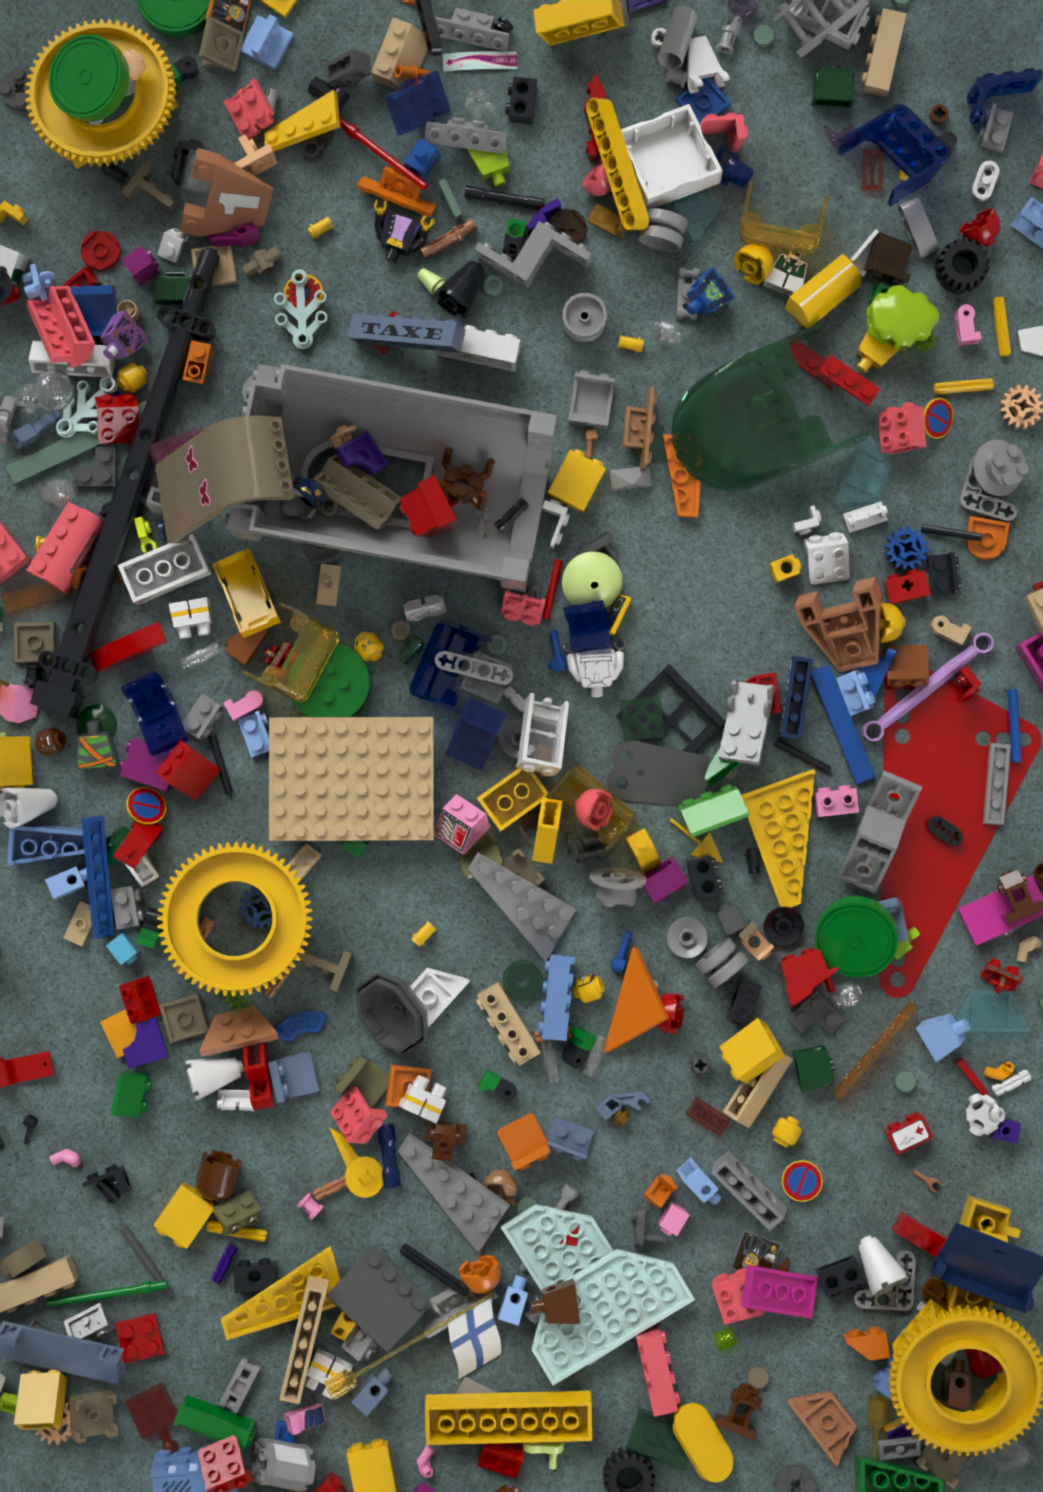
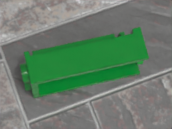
M188 1394L185 1401L180 1405L173 1423L175 1426H179V1424L184 1425L183 1428L185 1429L189 1427L190 1431L216 1441L234 1435L238 1438L241 1451H244L246 1445H251L257 1428L254 1427L256 1420L238 1413L235 1415L230 1410Z

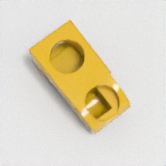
M342 1311L331 1334L345 1342L355 1323Z

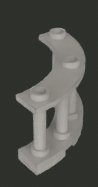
M794 0L790 4L785 2L776 9L778 13L773 17V20L776 21L781 16H784L801 40L800 44L802 46L796 52L802 58L822 43V40L829 36V31L831 34L836 32L864 9L871 0H854L856 3L850 8L845 7L841 0H830L837 9L839 16L832 23L826 22L812 0ZM800 1L803 2L820 26V32L812 38L810 35L807 36L790 12V9Z

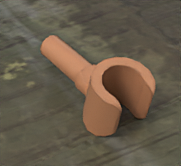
M596 429L587 430L585 433L587 458H592V440L598 439Z
M916 1169L913 1172L933 1192H937L932 1188L935 1182L942 1186L941 1182L936 1178L926 1177Z

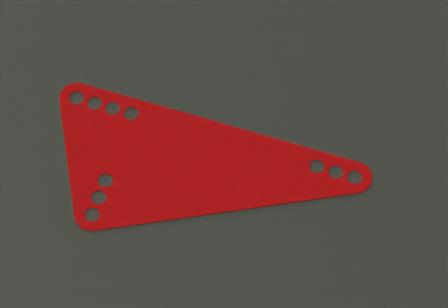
M928 669L929 676H931L934 672ZM886 674L884 714L898 703L895 695L899 689H906L910 693L916 686L904 685L903 687H893L892 685H887ZM949 679L909 711L910 719L907 723L901 724L895 721L884 729L883 771L922 786L921 792L906 820L897 850L881 881V901L896 897L900 899L907 931L915 927L920 932L918 937L909 942L913 948L904 954L905 963L902 966L895 967L890 963L879 972L881 989L885 994L893 998L905 997L915 987L999 826L982 824L989 744L980 746L977 744L975 737L978 732L985 731L990 735L989 743H996V736L999 732H1007L1010 735L1008 711L979 695H975L969 701L967 698L961 701L960 697L968 690L963 689L960 685ZM1020 717V733L1025 732L1029 734L1031 742L1027 747H1021L1022 762H1011L1010 751L1005 813L1032 764L1042 741L1038 728ZM899 729H905L909 732L910 738L905 744H900L895 740V733ZM896 793L890 794V796L894 799L900 798V796ZM934 816L944 818L962 831L963 841L957 846L947 845L927 830V821ZM939 820L932 822L933 830L940 829L943 831L944 829L939 826ZM946 832V834L951 837L949 840L950 842H952L953 840H958V838L956 837V832ZM895 972H900L905 977V982L901 987H894L890 983V976Z

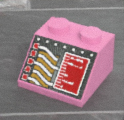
M456 794L443 807L434 836L464 855L491 826L486 813Z

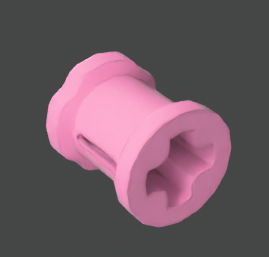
M307 1193L296 1205L298 1208L301 1207L311 1220L323 1208L322 1205H319L311 1197L310 1193Z

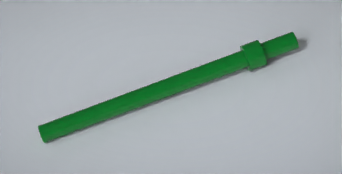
M167 1280L153 1283L146 1281L140 1285L47 1299L46 1306L50 1308L142 1293L143 1295L151 1294L156 1290L168 1289Z

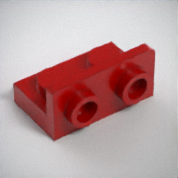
M966 665L956 674L958 677L956 679L957 683L963 689H968L960 697L961 701L965 698L968 701L980 692L979 687L982 685Z
M150 976L119 985L121 997L131 1024L161 1015Z
M964 1349L969 1362V1369L973 1376L988 1378L1004 1370L1000 1362L989 1353L977 1349Z
M518 1443L484 1444L477 1466L517 1478L525 1451L523 1450V1445Z

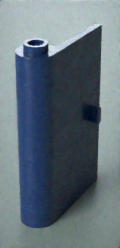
M955 1223L931 1265L930 1277L1019 1312L1026 1313L1031 1311L1034 1305L1032 1290L1043 1274V1256L962 1224Z

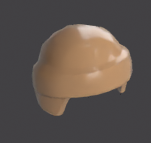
M495 1170L485 1177L483 1186L497 1196L503 1197V1200L508 1204L511 1203L513 1206H517L514 1196H516L518 1187L516 1179L511 1173L506 1170Z

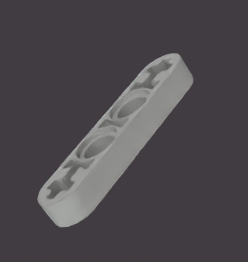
M441 651L435 657L436 666L448 672L499 685H507L513 679L511 669L506 666L448 651ZM447 655L448 660L454 661L453 657H457L455 669H451L452 664L449 663L441 666V662L438 661L439 658ZM461 660H467L470 663V668L467 671H461L458 668ZM482 665H486L490 669V673L485 677L480 676L478 673V669ZM493 667L497 668V673H502L503 670H506L507 675L510 676L509 679L506 678L505 681H501V677L496 675L494 680L490 679L493 674Z

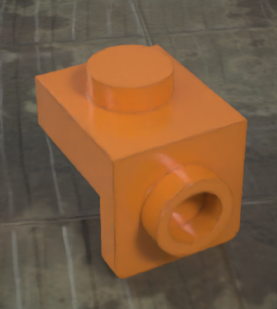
M661 1174L654 1179L643 1197L657 1209H660L678 1186L673 1178Z

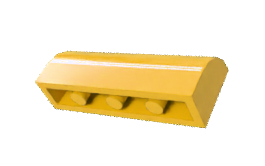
M841 254L789 297L784 309L805 328L809 329L861 286V275L857 267L844 254Z

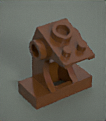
M1009 870L1002 873L996 885L999 894L1006 896L1010 906V912L1001 915L1004 923H1012L1043 909V900H1032L1027 889V878L1024 874L1020 875L1018 870L1013 872ZM1020 888L1024 899L1015 902L1011 891Z
M427 1120L424 1141L433 1142L432 1159L452 1162L454 1144L465 1145L467 1124L437 1121L436 1124Z
M740 1383L738 1388H734L731 1393L730 1400H732L727 1416L717 1412L714 1418L715 1424L755 1440L757 1435L756 1428L748 1424L753 1410L760 1408L762 1398H759L760 1390L752 1385ZM738 1403L748 1405L745 1414L736 1411Z

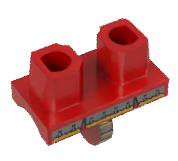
M286 641L277 655L276 652L279 647L275 644L270 651L266 648L263 651L268 654L264 660L265 663L269 664L274 658L266 671L272 677L275 675L285 679L289 670L281 665L286 658L294 663L295 659L299 656L292 648V645Z
M991 958L986 967L981 971L979 978L989 981V984L994 986V992L997 994L1002 989L1014 991L1023 978L1019 976V968L1008 966L1004 970L1000 968V960Z

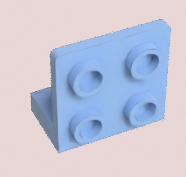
M859 669L836 678L850 716L874 708L873 703L876 701L872 691L868 692L866 687L868 679L864 672L861 673Z

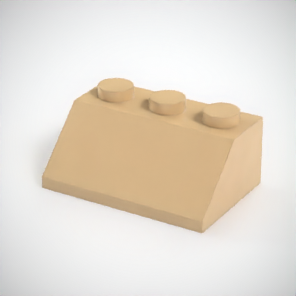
M393 17L371 71L372 80L410 95L415 82L396 78L394 76V68L398 64L407 67L414 65L418 69L421 68L428 50L423 32L412 24Z

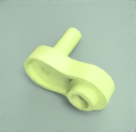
M564 1442L523 1443V1450L531 1454H549L548 1467L556 1469L557 1454L563 1452Z

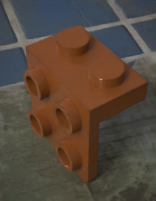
M889 645L887 647V651L889 648L898 651L887 671V685H892L893 687H903L904 685L921 687L929 684L927 645Z

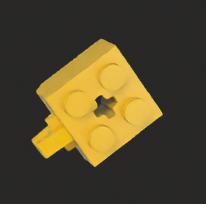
M970 1195L967 1196L959 1224L974 1230L1003 1236L1009 1235L1015 1238H1019L1021 1232L1018 1228L1010 1226L1011 1221H1009L1012 1210L1008 1207ZM982 1221H988L987 1224L981 1225Z

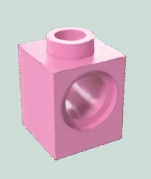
M671 1201L658 1222L659 1226H661L660 1230L669 1236L672 1234L678 1236L690 1216L689 1212Z

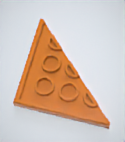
M638 947L632 948L604 1048L605 1053H610L669 1019Z

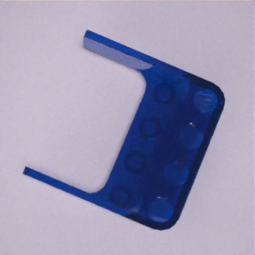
M903 104L891 107L842 137L837 152L841 156L865 141L873 142L909 177V179L892 189L887 203L890 207L928 184L951 156L950 148L909 107Z

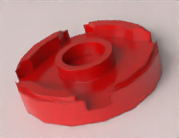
M92 231L85 236L81 243V257L86 265L93 270H109L120 259V243L108 231Z

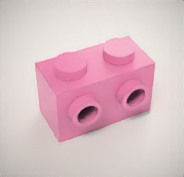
M850 785L838 786L839 790L831 791L830 787L818 788V792L813 793L816 817L858 813L857 789H851Z

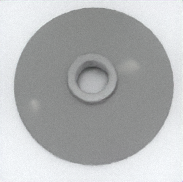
M691 917L680 918L673 922L668 929V946L673 953L680 957H695L707 945L708 935L706 928L697 919ZM684 934H690L691 938L689 941L683 940Z

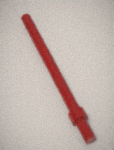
M339 117L340 127L346 131L349 137L357 139L423 191L428 188V184L362 134L358 127L354 124H349Z

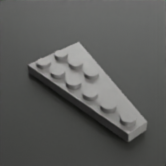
M478 852L468 868L469 873L489 894L490 898L499 906L501 911L525 937L542 960L547 961L577 909Z
M410 1133L399 1148V1154L477 1253H479L510 1204L450 1161L432 1159L433 1149Z

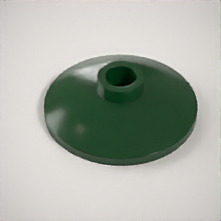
M97 704L90 705L84 708L78 715L76 728L79 735L81 733H88L86 722L97 720L99 721L100 731H110L112 737L114 736L117 721L114 713L109 708Z
M125 826L119 827L106 838L108 864H115L119 861L113 858V855L129 834V828Z

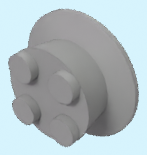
M991 440L983 444L977 451L973 464L974 475L979 486L985 492L994 496H1004L1012 493L1029 470L1026 459L1018 446L1011 445L1004 440Z
M602 867L591 871L589 874L590 881L598 885L596 897L603 901L602 904L607 907H613L615 904L634 906L637 899L636 889L646 884V877L643 874L628 868Z

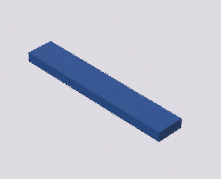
M830 665L811 671V677L855 784L876 777Z
M98 815L82 818L92 935L94 939L114 935L104 816Z

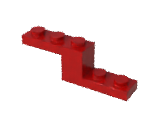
M795 338L792 339L782 354L783 357L828 388L832 389L836 385L867 407H869L880 391L879 387L831 354L826 360Z

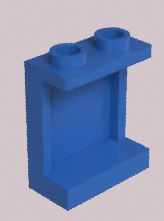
M115 285L71 287V294L75 297L92 337L101 336L112 316L117 314Z

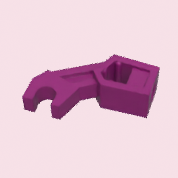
M252 221L235 227L233 232L206 235L208 242L216 247L238 245L244 248L261 240L258 228Z

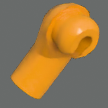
M1005 1062L996 1069L986 1066L983 1076L1002 1081L1014 1072V1065L1011 1062Z

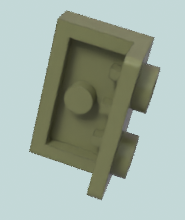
M250 1190L213 1208V1213L223 1227V1236L234 1235L241 1228L256 1224L262 1211Z

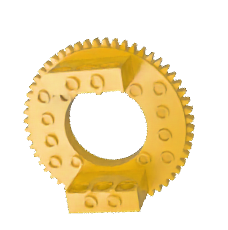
M93 19L89 25L87 21H84L83 26L77 23L75 29L69 26V32L66 33L62 30V36L55 35L54 42L48 41L50 45L48 48L42 47L44 53L37 54L40 59L33 60L35 67H30L32 74L27 75L30 82L25 84L29 89L25 91L28 97L25 99L28 105L26 106L29 112L28 117L41 140L53 152L57 151L59 156L62 157L64 155L68 161L71 159L76 169L87 163L90 166L97 163L98 167H101L102 163L109 166L110 162H114L117 165L118 160H122L124 163L127 157L133 159V154L140 155V150H148L147 145H153L152 140L154 138H160L158 133L164 132L163 125L168 126L167 118L172 117L170 112L179 107L174 97L176 95L174 88L176 83L173 80L175 76L169 59L154 38L151 39L148 33L144 34L142 29L137 30L135 25L129 27L127 22L121 25L119 20L113 24L111 19L107 23L100 19V22L96 23ZM84 34L98 35L114 44L122 53L126 49L131 51L133 48L146 59L144 61L146 69L138 80L135 81V95L130 107L122 116L112 122L89 124L77 120L59 109L52 99L49 90V71L52 61L59 49L74 37Z
M226 842L225 848L219 843L217 850L210 846L209 853L205 849H202V856L194 853V861L187 858L189 865L181 863L180 865L183 870H175L177 878L170 876L173 884L165 885L169 892H162L166 899L159 901L164 907L158 908V911L163 913V915L157 917V920L163 921V924L158 925L157 928L164 931L158 935L159 937H165L161 945L168 946L164 950V953H171L168 960H175L174 968L181 967L178 971L179 974L186 972L184 979L188 980L193 977L191 984L195 985L199 981L200 989L207 985V992L215 988V994L217 995L221 989L224 996H227L229 990L232 996H236L237 990H239L241 996H244L246 989L251 995L253 994V988L261 992V985L266 989L269 988L268 982L276 985L275 978L283 980L282 972L290 974L287 967L295 968L293 960H301L297 954L305 953L301 946H308L304 938H310L311 936L306 933V930L312 929V926L307 924V922L313 920V918L307 916V914L312 912V909L306 908V906L311 904V901L304 900L309 893H302L306 886L298 885L302 879L301 877L294 878L297 871L289 872L291 865L283 866L285 863L284 858L277 861V853L271 857L270 849L263 853V846L256 850L255 844L248 848L246 842L243 843L241 848L238 842H235L233 847H231L229 842ZM230 882H243L256 887L266 896L272 910V926L266 940L256 950L241 956H227L218 953L205 942L199 929V911L204 899L218 886Z
M930 1299L891 1344L894 1352V1361L890 1362L892 1369H889L890 1377L888 1380L894 1409H896L897 1415L900 1416L901 1422L905 1423L906 1429H910L913 1436L917 1434L919 1441L924 1439L925 1445L931 1443L933 1449H936L938 1446L941 1452L948 1449L950 1455L957 1451L958 1456L962 1452H965L966 1456H969L970 1452H974L975 1456H978L979 1451H982L985 1455L987 1449L995 1452V1447L997 1446L1003 1449L1002 1444L1011 1445L1010 1439L1017 1441L1016 1435L1020 1434L1023 1436V1429H1030L1028 1423H1035L1033 1415H1040L1037 1408H1043L1041 1403L1043 1401V1356L1039 1347L1036 1346L1035 1340L1031 1338L1030 1333H1026L1023 1326L1020 1327L1017 1321L1012 1323L1010 1316L1005 1318L1002 1312L997 1315L994 1309L988 1312L986 1307L982 1310H979L978 1306L970 1309L969 1305H966L965 1309H961L958 1306L957 1310L949 1307V1311H946ZM962 1349H977L989 1353L1000 1362L1004 1369L1002 1373L997 1375L998 1378L993 1384L984 1390V1394L975 1404L972 1403L974 1411L960 1412L949 1409L942 1405L931 1391V1377L937 1364L945 1356Z

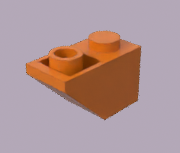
M191 340L183 381L204 384L210 372L214 355V348L211 344Z
M872 1326L868 1328V1331L860 1332L859 1329L848 1330L847 1334H843L845 1342L868 1360L890 1358L887 1333L883 1328L880 1329L879 1326Z

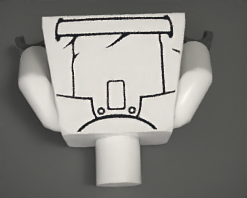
M616 640L613 644V649L576 651L575 644L572 642L573 649L568 651L565 644L563 645L564 652L567 654L566 659L569 672L577 682H582L583 687H591L592 697H602L603 687L611 686L612 681L616 680L622 671L624 663V653L622 651L626 647L625 641H623L622 648L616 646Z

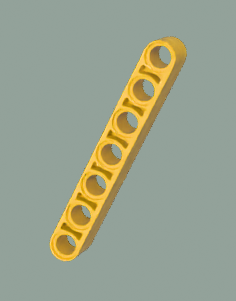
M591 98L587 102L586 111L622 224L627 230H645L649 225V216L613 104L608 99Z

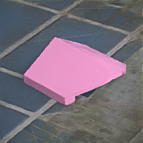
M7 683L1 684L0 714L6 721L22 723L37 717L39 706L30 704L34 688Z

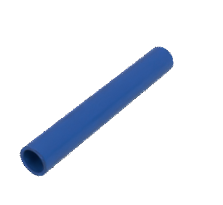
M1008 689L1011 762H1022L1017 689Z

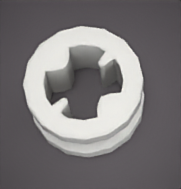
M657 28L653 31L651 43L655 48H661L662 42L656 41L657 35L665 36L666 29Z

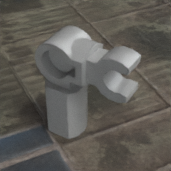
M5 396L0 406V443L7 444V436L10 437L11 419L18 406L17 398L13 396Z

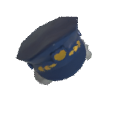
M297 477L293 482L294 498L280 502V513L287 517L312 518L319 506L326 503L328 497L324 488L311 479Z

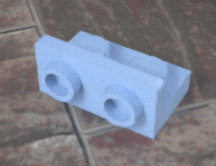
M256 711L254 714L238 719L251 758L269 752V732L266 727L269 725L266 714Z

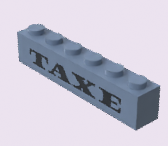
M361 312V314H352L348 338L359 344L461 353L466 329L459 325V321L447 319V322H444L437 318L424 320L421 317L412 316V319H409L402 315L390 317L389 315L378 313V316H373L371 313Z

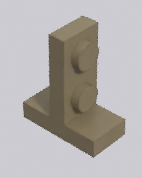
M144 161L121 194L131 203L141 190L173 213L177 208L174 202L175 198L166 191L162 193L153 181L148 180L154 173V169L148 162Z
M345 950L339 964L306 951L304 954L299 953L298 956L302 960V965L310 968L315 965L320 967V972L327 975L335 973L329 989L337 992L353 952Z

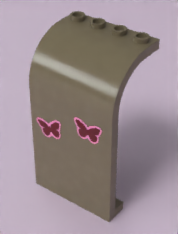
M242 416L214 423L155 465L167 543L186 544L189 542L188 534L234 505L256 500H291L294 498L281 417Z

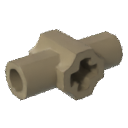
M276 246L267 252L265 249L257 250L250 256L251 261L242 266L248 278L257 273L260 276L266 275L275 268L273 263L283 257Z

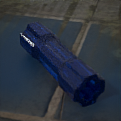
M394 1123L382 1124L377 1129L382 1154L383 1188H394L401 1186L400 1170L397 1166L395 1151Z

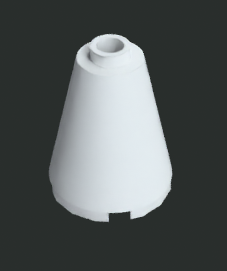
M3 788L1 790L3 792L0 794V817L4 816L6 822L3 823L8 828H17L54 809L57 803V796L51 789Z
M236 1057L185 1061V1065L190 1064L187 1073L193 1093L197 1092L198 1096L194 1097L196 1101L241 1077V1072H244L241 1060L237 1061Z
M869 1235L860 1240L861 1244L858 1248L872 1296L883 1295L893 1290V1287L896 1285L900 1286L908 1281L909 1276L876 1237L872 1238Z

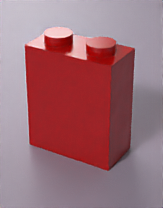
M181 740L156 773L164 781L197 801L221 769L210 759Z

